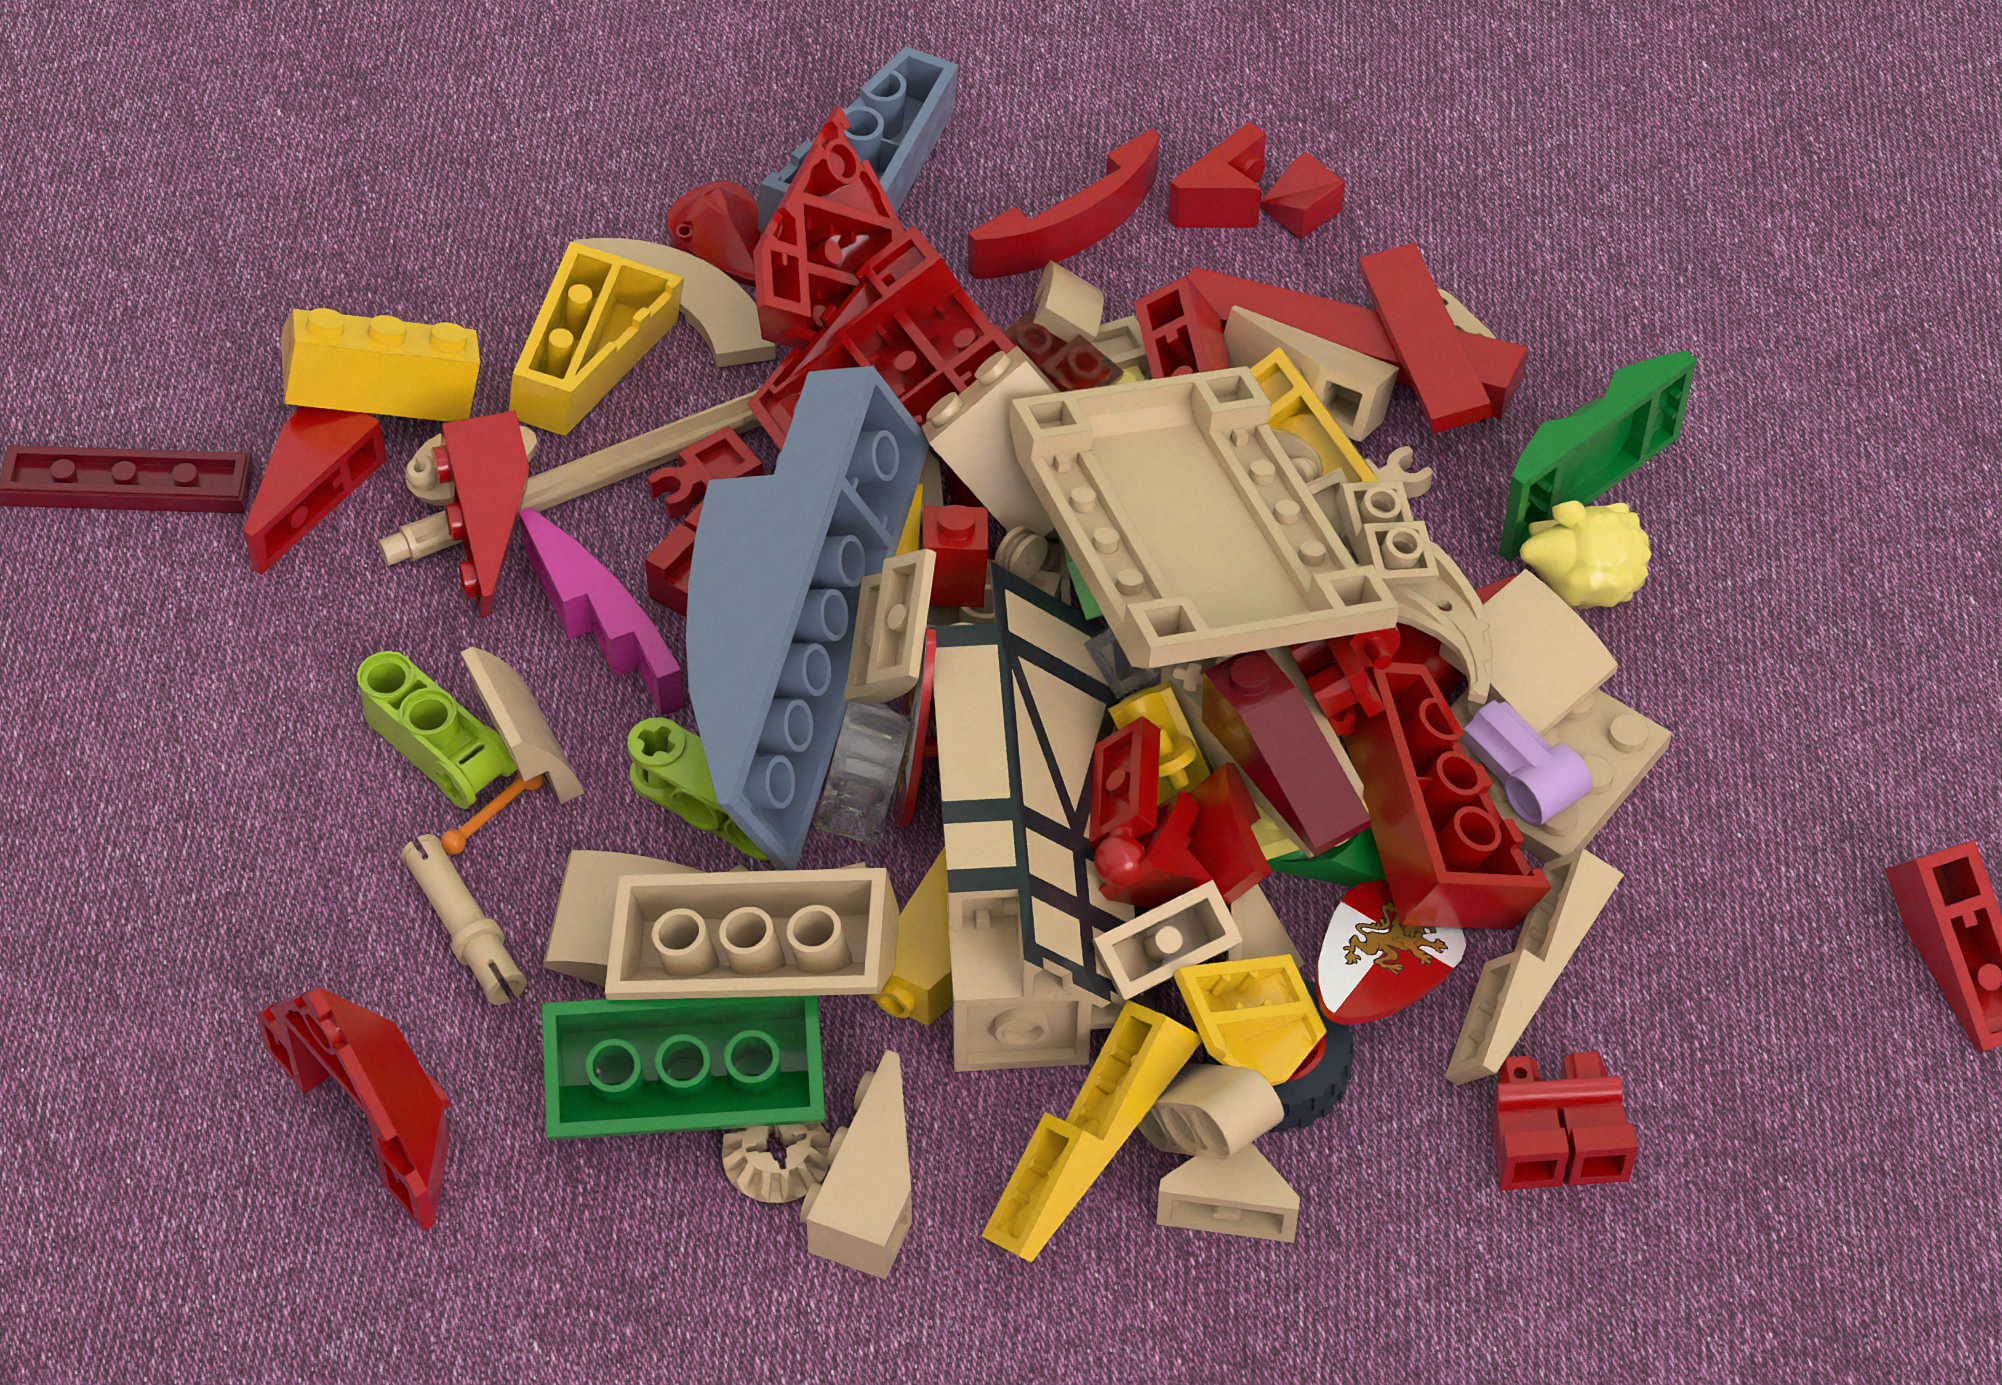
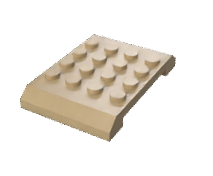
M1247 366L1011 400L1009 423L1017 460L1132 667L1148 669L1396 627L1400 606L1374 565L1357 567L1270 429L1268 419L1271 403Z

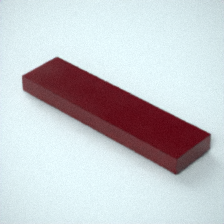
M7 445L0 475V505L245 514L254 466L251 453Z

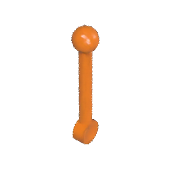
M518 771V779L458 830H448L442 835L441 843L444 851L450 855L462 852L467 838L523 790L539 788L543 784L544 774L542 773L524 782Z

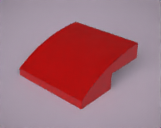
M1230 762L1223 764L1187 793L1200 810L1188 832L1191 842L1186 848L1213 877L1214 883L1227 907L1272 872L1251 829V826L1261 817L1235 763Z

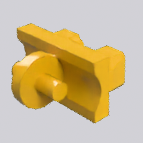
M1168 681L1155 687H1147L1122 699L1119 704L1108 708L1118 730L1142 715L1161 729L1157 806L1181 790L1189 793L1211 775Z

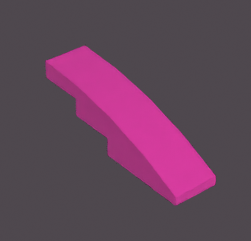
M531 507L518 511L524 551L568 640L592 632L614 677L637 669L639 670L661 716L684 708L681 668L651 619L620 581L577 540Z

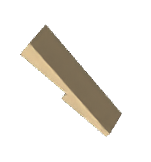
M1584 848L1544 864L1542 871L1552 888L1527 914L1514 952L1485 962L1445 1075L1446 1079L1458 1086L1497 1073L1624 876L1623 873Z

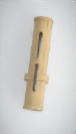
M432 834L417 837L428 855L426 860L422 859L412 841H410L402 850V862L409 868L442 920L444 927L453 938L451 949L462 965H469L475 977L485 991L487 1000L491 1004L500 1005L510 1002L499 983L501 978L506 980L515 997H518L526 987V977L518 969L504 948L503 942L505 937L497 922L484 916L483 911L472 897L444 851L439 838Z

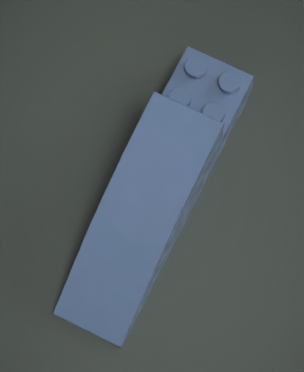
M874 366L808 372L800 398L794 407V415L782 451L777 457L774 474L709 480L695 535L688 583L686 623L689 695L718 805L779 871L796 870L849 703L844 701L862 577L882 573L884 559L895 556L930 447L922 429Z

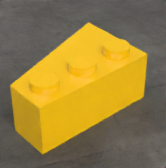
M570 241L514 369L509 411L516 410L519 422L566 436L677 323L684 277Z

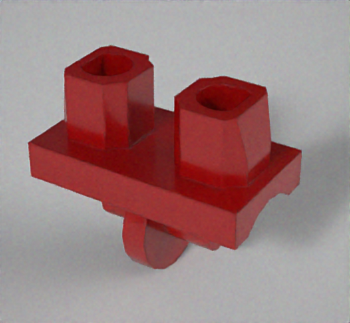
M1397 627L1287 645L1304 676L1311 674L1334 660L1337 661L1334 665L1306 679L1327 718L1357 702H1360L1368 718L1386 709L1364 668L1375 667L1378 670H1383L1391 665L1392 656L1398 650L1401 641Z

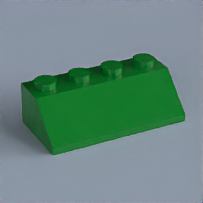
M818 995L640 1000L596 999L542 1003L546 1137L548 1141L825 1122Z

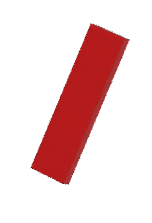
M1416 243L1359 257L1361 277L1432 433L1492 418L1491 402Z

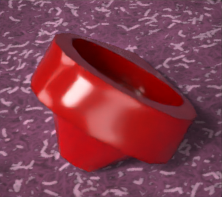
M726 180L709 182L691 189L679 198L667 212V230L672 248L687 252L708 262L737 283L756 287L753 251L764 232L758 230L759 209L752 195L739 184Z

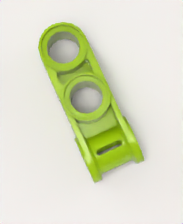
M378 652L367 657L359 666L357 679L366 722L410 760L414 766L436 783L451 802L459 808L467 809L476 802L475 794L499 775L508 777L517 770L500 735L489 726L483 725L454 700L449 693L445 692L417 668L408 657L399 652Z
M663 717L648 718L640 721L631 729L628 735V753L633 761L630 767V783L637 794L681 816L692 826L703 831H709L728 841L746 855L757 860H769L718 805L701 737L680 727L674 721Z

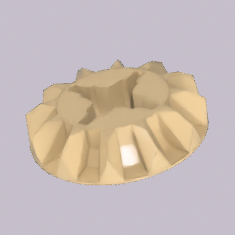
M821 1123L733 1128L728 1134H723V1168L735 1188L752 1199L767 1203H784L797 1200L807 1194L814 1182L820 1184L829 1171L830 1166L827 1165V1156L831 1145L830 1133L826 1132ZM775 1133V1137H779L783 1145L789 1146L786 1149L787 1158L784 1159L785 1169L780 1170L778 1160L774 1161L770 1152H763L767 1149L769 1134Z

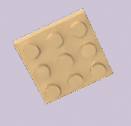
M1468 688L1450 707L1462 730L1471 722L1476 712L1485 706L1484 704L1467 699ZM1597 688L1542 736L1551 747L1562 743L1572 748L1581 757L1589 770L1592 779V789L1589 794L1536 827L1527 824L1517 815L1507 800L1504 783L1462 742V737L1459 743L1469 758L1476 764L1483 765L1493 783V786L1487 793L1503 820L1513 818L1525 840L1520 846L1543 861L1549 862L1585 848L1669 748L1672 732Z

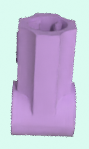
M1493 700L1476 712L1471 722L1463 728L1462 742L1504 783V791L1511 807L1529 825L1534 827L1542 825L1589 794L1592 789V779L1589 770L1581 757L1565 744L1560 743L1551 747L1506 701L1497 703Z

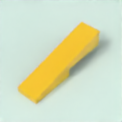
M1127 1000L1066 1120L1063 1121L1049 1113H1044L981 1236L1032 1262L1202 1042L1201 1036L1166 1015Z

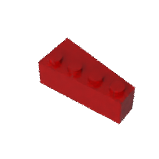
M1392 662L1388 668L1378 670L1375 667L1364 668L1386 709L1368 718L1360 702L1353 704L1352 706L1356 713L1354 720L1356 729L1351 735L1344 736L1352 765L1364 785L1363 798L1369 811L1368 814L1371 817V829L1400 925L1513 930L1552 887L1541 868L1531 870L1519 847L1525 840L1513 818L1503 820L1487 791L1493 786V783L1483 765L1476 764L1465 754L1459 740L1464 735V732L1427 666L1423 664Z

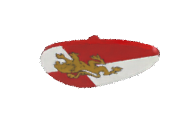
M926 628L919 679L916 685L904 694L898 724L893 770V814L895 825L898 828H908L911 823L923 757H938L937 735L935 738L926 737L928 720H934V725L936 726L934 701H931L936 653V630Z
M1378 880L1360 883L1345 894L1336 908L1319 950L1315 967V991L1321 1011L1328 1019L1335 1023L1350 1025L1382 1019L1412 1005L1440 986L1458 967L1466 947L1462 928L1400 925L1388 882Z

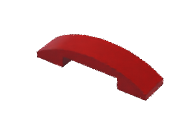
M1150 129L1108 153L1106 177L1029 220L1014 206L968 232V273L974 279H989L1034 271L1045 267L1050 260L1057 263L1069 258L1106 237L1138 208L1152 188L1158 171L1159 134Z

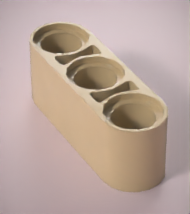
M1187 1062L1137 1127L1149 1143L1161 1151L1224 1160L1230 1158L1283 1121L1284 1110L1273 1087L1264 1076L1254 1069Z

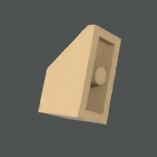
M1211 880L1091 941L1123 1002L1173 979V974L1179 967L1201 965L1225 953L1244 940L1217 886Z

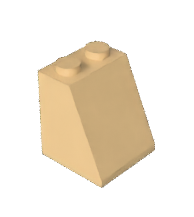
M1016 346L1008 354L1000 351L989 357L977 369L975 373L977 380L960 395L952 392L941 398L927 413L926 417L929 421L922 426L928 443L982 504L988 508L990 513L1008 533L1013 528L1024 525L1036 534L1044 537L1055 527L1017 460L1009 423V414L1012 399L1061 392L1027 355Z

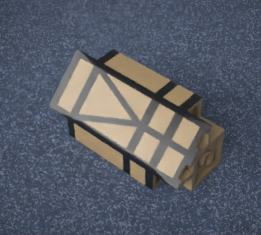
M990 561L994 623L971 624L961 622L950 626L929 627L936 630V653L931 701H934L936 726L934 725V720H931V738H935L937 735L947 870V918L952 974L954 1072L1089 1064L1091 1029L1113 1028L1126 1001H1121L1091 940L1147 913L1144 907L1111 901L1104 897L1099 891L1103 881L1097 875L1094 867V856L1097 849L1089 844L1094 745L1118 731L1108 708L1119 704L1124 699L1118 640L1113 631L1094 619L1086 620L1085 615ZM1155 987L1128 999L1157 1012Z

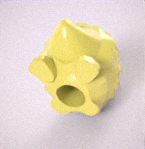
M1578 501L1565 502L1552 507L1553 520L1533 522L1528 525V534L1531 538L1521 546V559L1530 565L1543 582L1571 608L1613 607L1619 602L1631 600L1633 593L1640 590L1644 585L1645 579L1648 576L1647 564L1651 557L1649 536L1641 529L1638 514L1629 511L1628 504L1615 503L1607 506H1589L1584 508V505Z

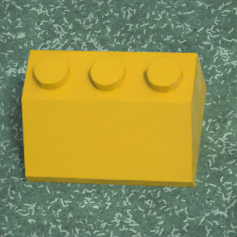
M317 308L311 311L292 309L282 328L281 334L284 404L446 422L469 419L480 367L476 330L464 329L457 324L448 322L435 325L404 322L396 317L387 315L373 318L343 315L327 308Z

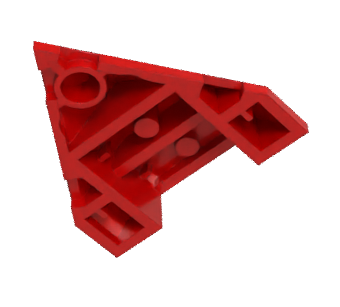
M841 106L831 110L753 251L757 312L762 340L792 348L797 347L801 350L808 345L823 327L819 317L827 307L833 304L838 308L858 285L859 281L854 275L862 265L905 232L868 159L860 162L855 149L850 145L845 136L844 130L851 127Z
M321 987L267 1006L258 1012L256 1016L267 1052L304 1094L330 1076L337 1081L367 1116L383 1186L423 1232L434 1225L450 1143V1134L445 1110L450 1108V1103L437 1081L431 1075L425 1074L396 1023Z

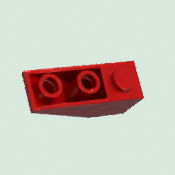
M516 410L442 423L440 446L432 447L431 449L438 484L449 483L453 503L445 505L449 535L452 541L462 540L467 561L458 562L465 599L476 597L480 618L490 616L519 517L518 511L521 510L527 489L529 463Z

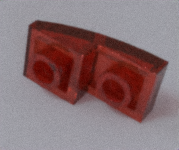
M1029 310L1003 331L1015 347L1018 346L1060 392L1115 385L1124 375L1125 371L1083 336L1078 334L1072 341L1067 343L1050 333L1044 326L1034 323L1035 315Z

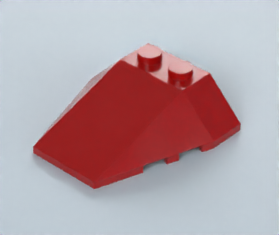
M915 225L862 265L854 275L859 281L858 285L838 308L833 304L827 307L819 317L823 327L803 351L794 347L747 403L781 451L794 415L795 404L800 398L807 374L810 371L874 366L922 429V426L929 421L926 417L927 413L941 398L952 392L960 395L977 380L975 377L977 369L989 357L1000 351L1008 354L1015 348L998 325L994 327L964 291L941 256Z

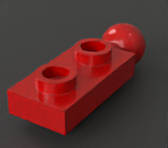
M1143 715L1094 745L1089 844L1097 849L1094 856V867L1097 875L1104 883L1114 888H1128L1137 883L1140 876L1139 864L1146 855V850L1139 840L1144 838L1150 831L1156 829L1161 729Z

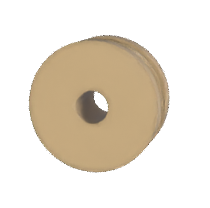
M1024 525L1017 526L1001 541L996 552L995 564L1027 581L1036 574L1046 558L1048 551L1047 540Z

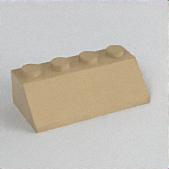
M887 868L619 875L604 994L607 1000L880 994L895 969L899 907Z

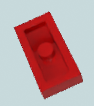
M1248 122L1170 181L1168 222L1176 228H1252L1257 226L1259 223L1261 189L1256 183L1265 169L1266 133L1251 122Z
M1181 790L1157 806L1156 829L1150 831L1144 838L1139 840L1146 850V855L1139 864L1140 876L1137 883L1128 888H1114L1102 882L1099 891L1107 900L1155 909L1211 880L1214 881L1213 877L1186 848L1191 842L1188 832L1200 808L1184 790Z

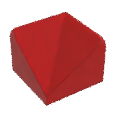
M1304 152L1293 161L1262 199L1260 208L1298 238L1302 239L1342 211L1345 181L1311 155Z

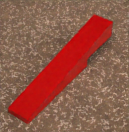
M1193 267L1187 276L1219 314L1223 333L1230 310L1236 305L1399 367L1395 382L1411 387L1377 310L1198 267ZM1457 330L1491 402L1492 417L1501 420L1523 379L1528 347Z

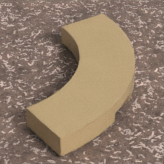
M624 238L573 240L575 243L684 277L679 311L685 314V321L692 325L708 344L717 368L776 359L774 342L762 340L755 302L738 283L708 262L687 252L642 240Z

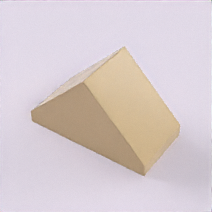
M1251 1142L1230 1158L1224 1160L1194 1156L1161 1178L1156 1224L1294 1243L1300 1197Z

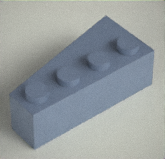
M907 46L899 51L861 87L859 98L847 109L841 107L851 127L844 130L845 136L850 145L855 149L859 161L868 159L895 213L899 210L954 112L959 66L956 63ZM815 139L811 143L805 140L791 153V162L779 173L772 171L760 183L758 230L765 231Z

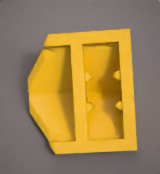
M1291 954L1179 967L1173 974L1208 1054L1224 1066L1246 1067L1256 1070L1264 1076L1271 1086L1285 1083L1327 1032Z

